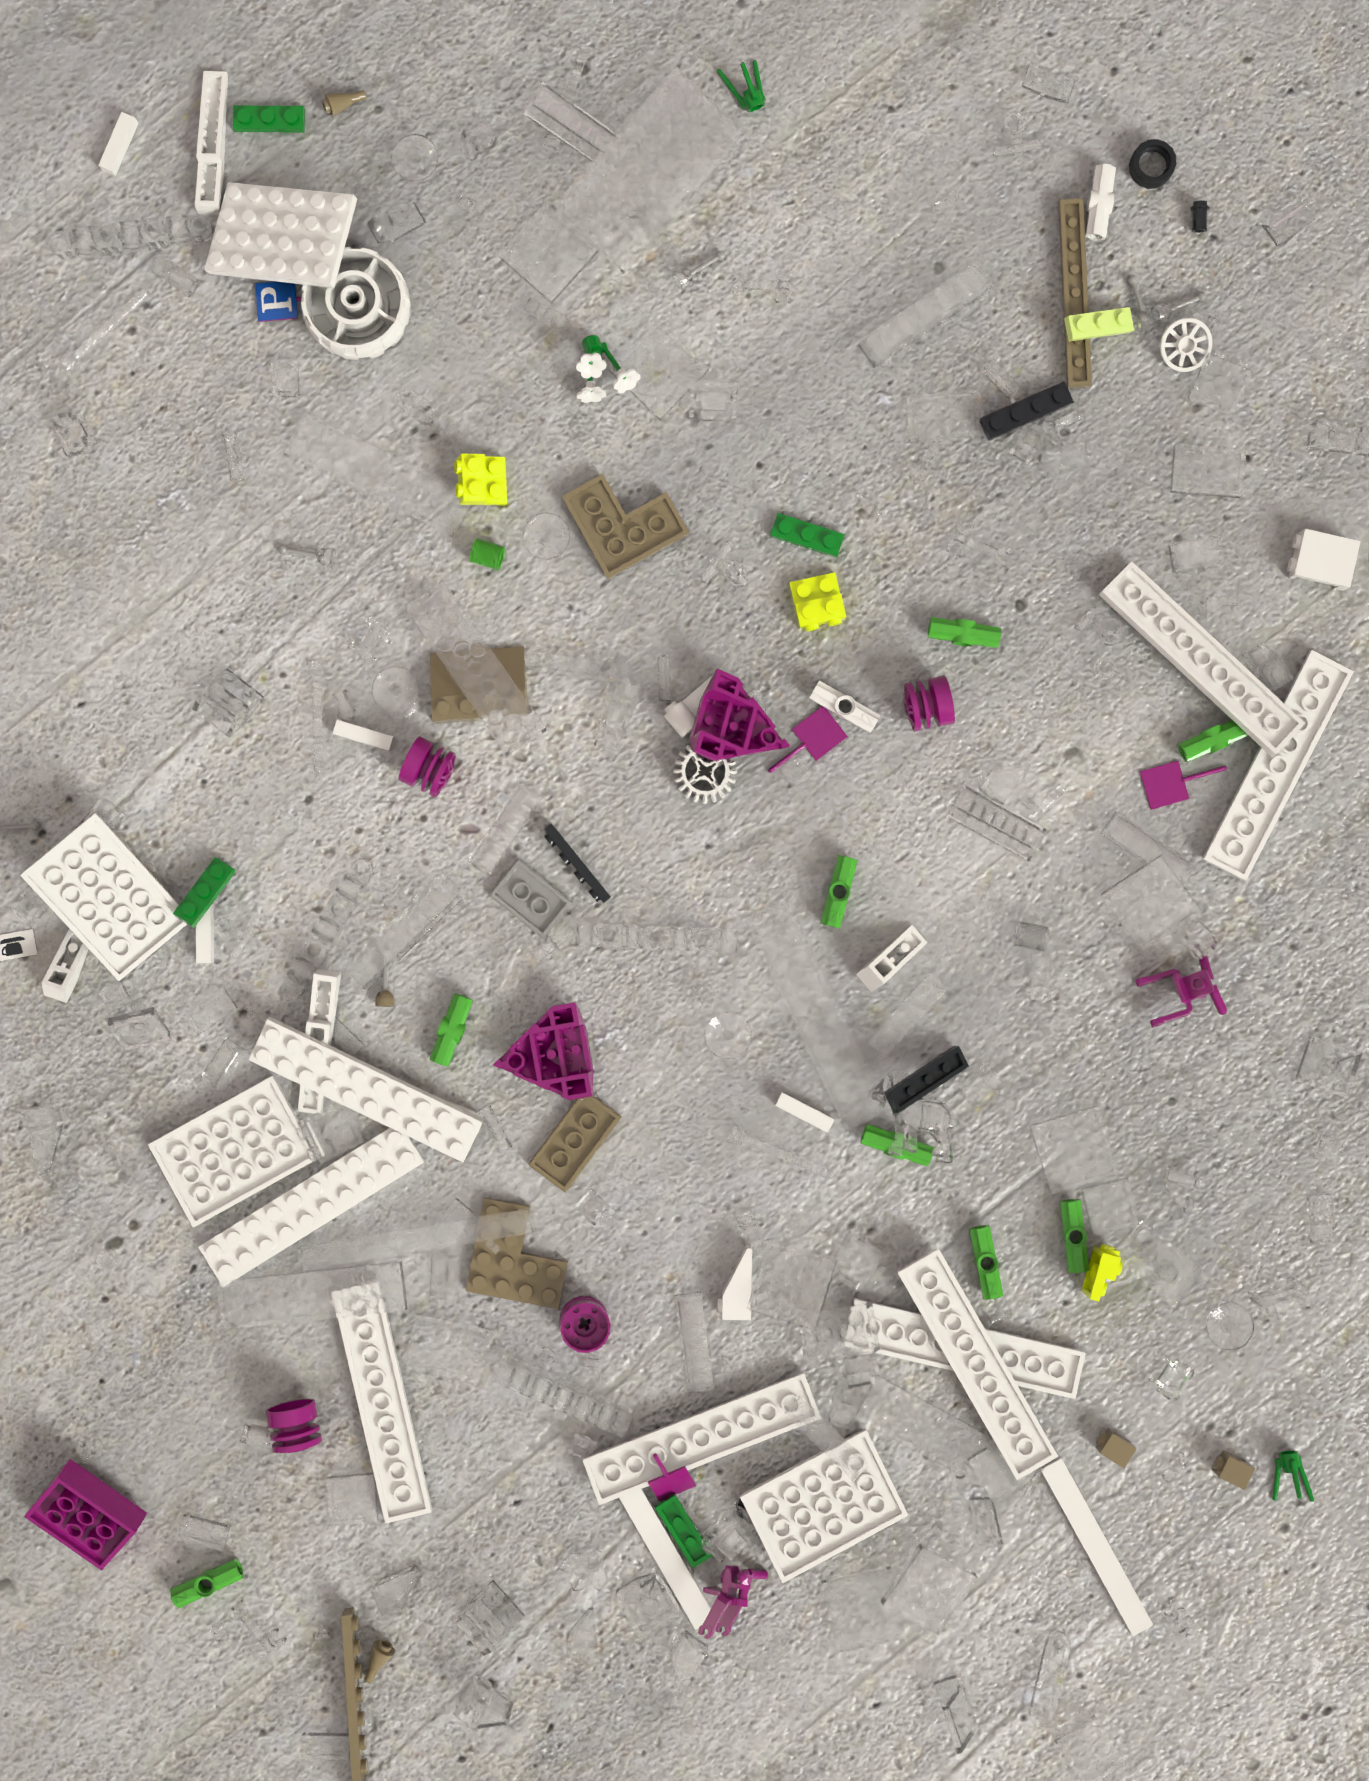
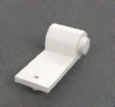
M712 676L686 699L678 704L674 701L664 709L666 712L664 718L681 738L692 731L700 699Z

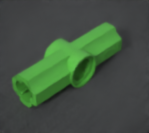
M931 617L927 638L951 641L952 644L972 647L977 645L997 649L1001 638V628L976 624L975 621L956 619L954 621Z
M1231 720L1223 725L1219 724L1200 732V735L1179 743V753L1185 762L1192 761L1204 754H1211L1228 747L1230 743L1249 735Z
M838 855L820 924L840 929L858 860ZM836 885H841L845 889V895L841 899L833 895V888Z
M454 993L447 1014L440 1023L437 1032L438 1038L429 1060L449 1067L456 1046L463 1037L466 1028L465 1022L474 1000Z
M866 1124L860 1141L863 1145L884 1151L883 1153L901 1160L907 1159L923 1166L929 1165L934 1151L933 1146L912 1140L907 1135L892 1130L889 1132Z
M1067 1199L1059 1201L1063 1227L1062 1238L1065 1243L1068 1272L1084 1273L1089 1271L1086 1247L1087 1234L1084 1230L1081 1200ZM1078 1230L1080 1233L1078 1240L1070 1241V1233Z
M979 1225L969 1228L974 1252V1263L977 1267L983 1299L991 1300L1004 1296L990 1225ZM984 1257H991V1265L987 1268L981 1267V1260Z
M234 1558L213 1569L204 1570L200 1575L172 1587L170 1594L173 1604L179 1609L202 1597H209L213 1592L243 1579L244 1573L240 1561ZM208 1579L212 1583V1587L204 1586L202 1580Z

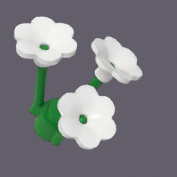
M596 335L587 336L582 340L584 354L581 356L580 361L576 363V369L581 372L583 378H587L586 387L576 394L577 398L581 399V402H599L601 398L606 397V391L602 390L601 387H595V382L592 377H600L602 370L607 366L606 361L601 358L602 353H605L617 371V380L613 383V387L618 393H624L626 390H631L636 386V382L641 377L635 369L625 371L624 368H621L608 350L606 342L601 343L600 338Z

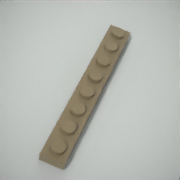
M1083 198L1060 199L1058 202L1064 318L1070 315L1089 313ZM1064 321L1067 388H1090L1092 386L1090 339L1069 342Z
M345 1608L341 1615L351 1779L352 1781H365V1774L368 1773V1759L364 1758L363 1750H366L367 1738L366 1735H362V1726L365 1725V1711H361L360 1702H363L364 1691L363 1687H359V1678H362V1664L358 1663L357 1654H360L361 1643L360 1639H356V1631L359 1630V1616H355L354 1608Z

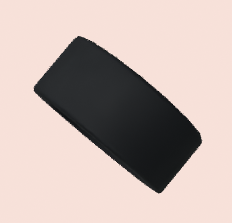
M1150 139L1141 143L1132 154L1129 162V173L1133 181L1147 189H1154L1164 185L1174 173L1177 164L1176 154L1168 143L1159 139ZM1153 151L1159 153L1164 158L1166 169L1162 175L1151 177L1141 170L1139 160L1144 153Z

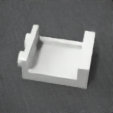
M1309 529L1302 530L1293 539L1292 548L1295 549L1294 555L1289 559L1287 571H1290L1289 578L1294 579L1298 577L1333 585L1334 589L1341 591L1350 588L1361 541Z

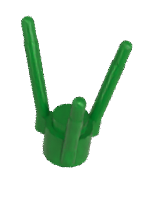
M753 60L756 87H753L745 63L741 62L740 64L748 89L743 92V98L722 70L717 69V73L738 100L742 110L746 108L748 112H754L765 105L764 101L766 99L762 91L756 60Z
M1298 1451L1279 1452V1458H1275L1276 1469L1272 1499L1274 1501L1277 1500L1281 1468H1283L1284 1473H1292L1297 1498L1301 1499L1302 1495L1297 1474L1299 1470L1309 1500L1314 1502L1312 1490Z

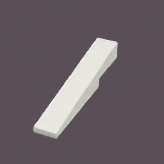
M203 71L196 154L198 171L195 208L199 215L219 216L223 201L228 74L222 71Z
M318 969L313 974L309 1020L306 1022L305 1034L331 1046L341 972ZM300 1085L298 1111L321 1115L324 1096Z

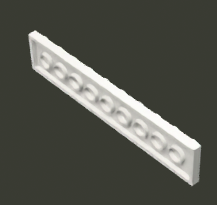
M1132 561L1099 594L1271 757H1274L1305 724Z
M1313 650L1309 651L1283 701L1305 724L1274 757H1271L1260 746L1202 860L1243 881L1247 880L1354 671Z
M272 1017L267 1019L249 1058L250 1061L461 1162H464L484 1119Z
M389 1128L198 1248L222 1287L424 1163L425 1160L409 1136Z
M936 1248L898 1270V1275L1016 1480L1057 1458V1453L940 1250Z
M380 1280L333 1290L334 1304L385 1523L432 1513V1505Z
M854 1298L844 1346L954 1371L921 1313ZM985 1328L1017 1386L1072 1399L1076 1398L1086 1354L1085 1351Z
M802 1372L584 1457L582 1461L598 1504L601 1505L649 1486L648 1481L662 1476L663 1473L653 1458L654 1453L658 1455L668 1473L683 1466L690 1470L818 1420L821 1416L805 1374Z

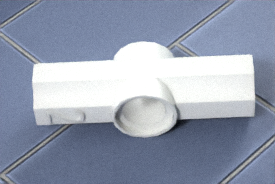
M1110 164L1096 165L1094 169L1092 190L1089 192L1086 206L1088 218L1085 237L1089 238V240H1105L1107 235L1109 215L1114 204V193L1112 192L1116 167Z
M821 681L817 683L809 697L810 700L835 713L839 718L851 722L868 733L872 732L881 716L856 702L851 696L844 695ZM841 701L848 702L851 706L850 712H841L838 707Z

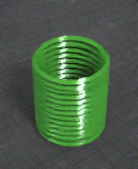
M476 538L471 548L469 561L470 563H476L487 568L497 569L498 571L502 565L506 548L505 546Z

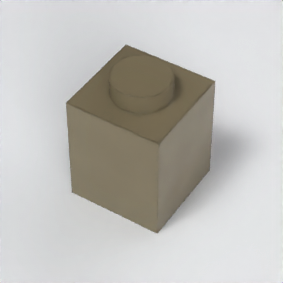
M1109 1428L1098 1436L1097 1446L1095 1447L1100 1454L1122 1468L1126 1467L1137 1449L1130 1441Z
M1224 1450L1221 1456L1219 1455L1216 1458L1213 1466V1472L1219 1478L1243 1490L1246 1489L1255 1470L1250 1463Z

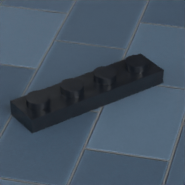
M1064 381L985 415L979 419V422L988 441L1071 406L1074 401Z
M552 823L544 829L547 833L544 836L552 847L555 845L559 847L562 851L559 854L561 859L567 866L571 863L577 871L574 872V875L582 884L585 881L592 888L588 892L596 902L599 900L603 903L611 898L608 892Z
M951 1047L886 1090L884 1094L893 1113H900L969 1067L960 1047Z

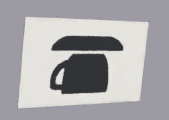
M33 929L0 935V961L37 954Z

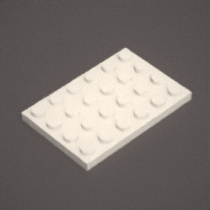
M228 182L204 270L208 274L334 288L357 198L353 194Z
M96 812L20 875L118 981L187 925L173 915L179 903Z
M274 1075L148 1144L193 1228L319 1158Z
M865 1428L739 1495L782 1583L908 1516Z

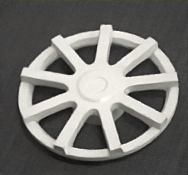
M1181 318L1167 326L1159 343L1164 363L1179 372L1193 371L1203 365L1212 350V335L1209 328L1202 321L1195 318ZM1186 322L1196 323L1188 335ZM1179 324H1182V336H1179L1173 330ZM1201 326L1207 335L1195 339L1194 335ZM1169 332L1177 339V342L1165 343ZM1208 339L1207 350L1197 347L1198 342ZM1165 347H1176L1173 353L1168 357L1166 356ZM1194 351L1205 354L1199 363L1196 362L1192 354ZM1177 354H1181L1177 367L1170 360ZM1186 355L1189 356L1192 367L1183 368Z

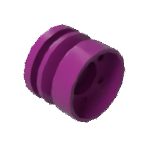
M945 675L929 678L928 690H925L920 680L916 681V692L911 682L904 684V708L914 732L921 730V720L924 728L930 729L932 717H934L938 727L955 723L952 694Z
M419 736L412 744L403 762L398 780L414 787L421 779L423 780L421 791L425 793L431 786L429 795L436 798L447 785L453 773L457 754L449 751L444 758L446 749L441 747L434 755L432 754L434 743Z
M578 1296L567 1302L560 1313L559 1325L561 1335L569 1348L581 1353H590L598 1350L606 1343L610 1335L611 1324L606 1308L599 1300L591 1296ZM584 1317L585 1320H588L589 1325L584 1326V1324H580V1318Z
M315 1399L293 1400L275 1405L266 1410L268 1427L280 1428V1430L270 1435L271 1441H276L272 1444L274 1453L299 1452L322 1442L321 1433H317L320 1430L319 1424L308 1423L318 1417Z

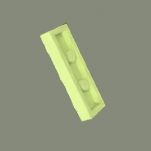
M1130 307L1070 315L1064 318L1069 342L1134 331Z

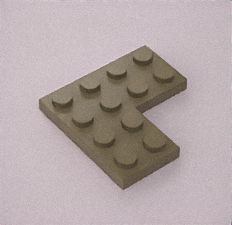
M603 474L562 496L564 503L607 580L690 535L667 492L628 514L624 513Z
M484 1197L466 1292L559 1309L568 1261L522 1252L531 1206Z

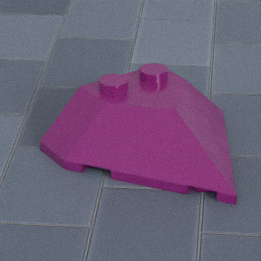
M717 668L699 702L689 739L693 752L710 760L719 761L787 748L790 745L785 738L781 739L774 729L776 726L753 697H749L742 687L744 684L741 680Z
M577 1003L552 1006L493 1066L513 1073V1075L543 1089L559 1094L567 1100L593 1096V1064L586 1025Z

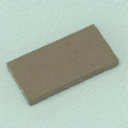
M594 1095L576 1099L528 1165L566 1193L622 1116Z

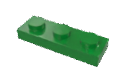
M233 105L234 132L305 133L304 106Z
M777 513L770 537L837 558L845 534Z
M215 857L173 912V915L192 928H195L235 874V869Z
M675 1493L655 1505L656 1511L692 1568L713 1556L711 1549Z

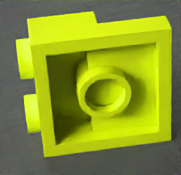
M460 454L454 462V472L458 474L455 495L459 498V505L505 506L507 504L505 457L485 456V454Z
M835 572L789 582L799 629L805 628V631L808 632L817 630L819 625L828 623L829 627L842 624V620L846 618V613Z
M1101 1244V1247L1093 1246L1089 1260V1271H1086L1081 1289L1091 1300L1099 1302L1100 1297L1106 1293L1107 1282H1105V1279L1115 1281L1116 1276L1121 1274L1123 1262H1121V1257H1119L1120 1251L1115 1250V1247Z

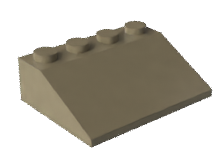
M524 646L430 653L432 721L435 724L529 717Z

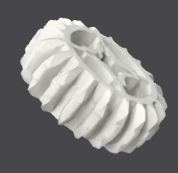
M687 745L686 750L689 754L679 753V756L684 759L683 762L675 760V764L681 766V769L673 770L674 774H681V777L675 779V783L683 782L684 784L679 787V791L682 792L687 788L689 791L685 797L689 798L692 793L695 794L694 802L696 803L699 796L703 797V804H707L708 796H711V800L714 803L717 801L715 796L717 793L723 799L725 795L722 790L725 789L728 792L732 790L726 784L728 782L735 784L736 782L734 778L729 777L730 775L737 774V770H730V767L734 766L736 761L728 762L727 759L706 763ZM692 759L697 767V772L687 780L685 769L689 760ZM699 763L704 768L712 767V771L709 772L711 780L705 775L698 777V772H701ZM723 764L725 777L719 785L714 777V771ZM699 781H706L713 790L701 791L692 785Z

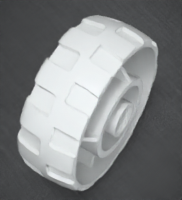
M345 247L334 288L302 285L301 310L305 324L314 339L332 354L340 355L348 360L359 361V358L366 357L372 359L385 354L384 351L390 346H395L404 335L405 326L409 322L411 308L406 282L395 265L374 250L364 247L361 249ZM354 299H359L356 304H350Z

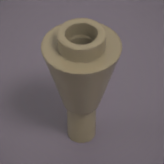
M364 90L351 94H324L325 99L322 100V105L325 113H330L333 118L352 106L353 103L366 100Z
M381 1639L373 1642L369 1669L364 1677L366 1682L372 1683L377 1672L394 1655L395 1650L389 1641Z

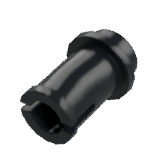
M1194 201L1193 206L1190 207V210L1193 211L1192 232L1194 233L1207 231V210L1210 209L1207 201Z

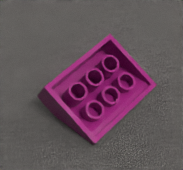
M69 1459L24 1517L102 1571L137 1532L147 1512Z

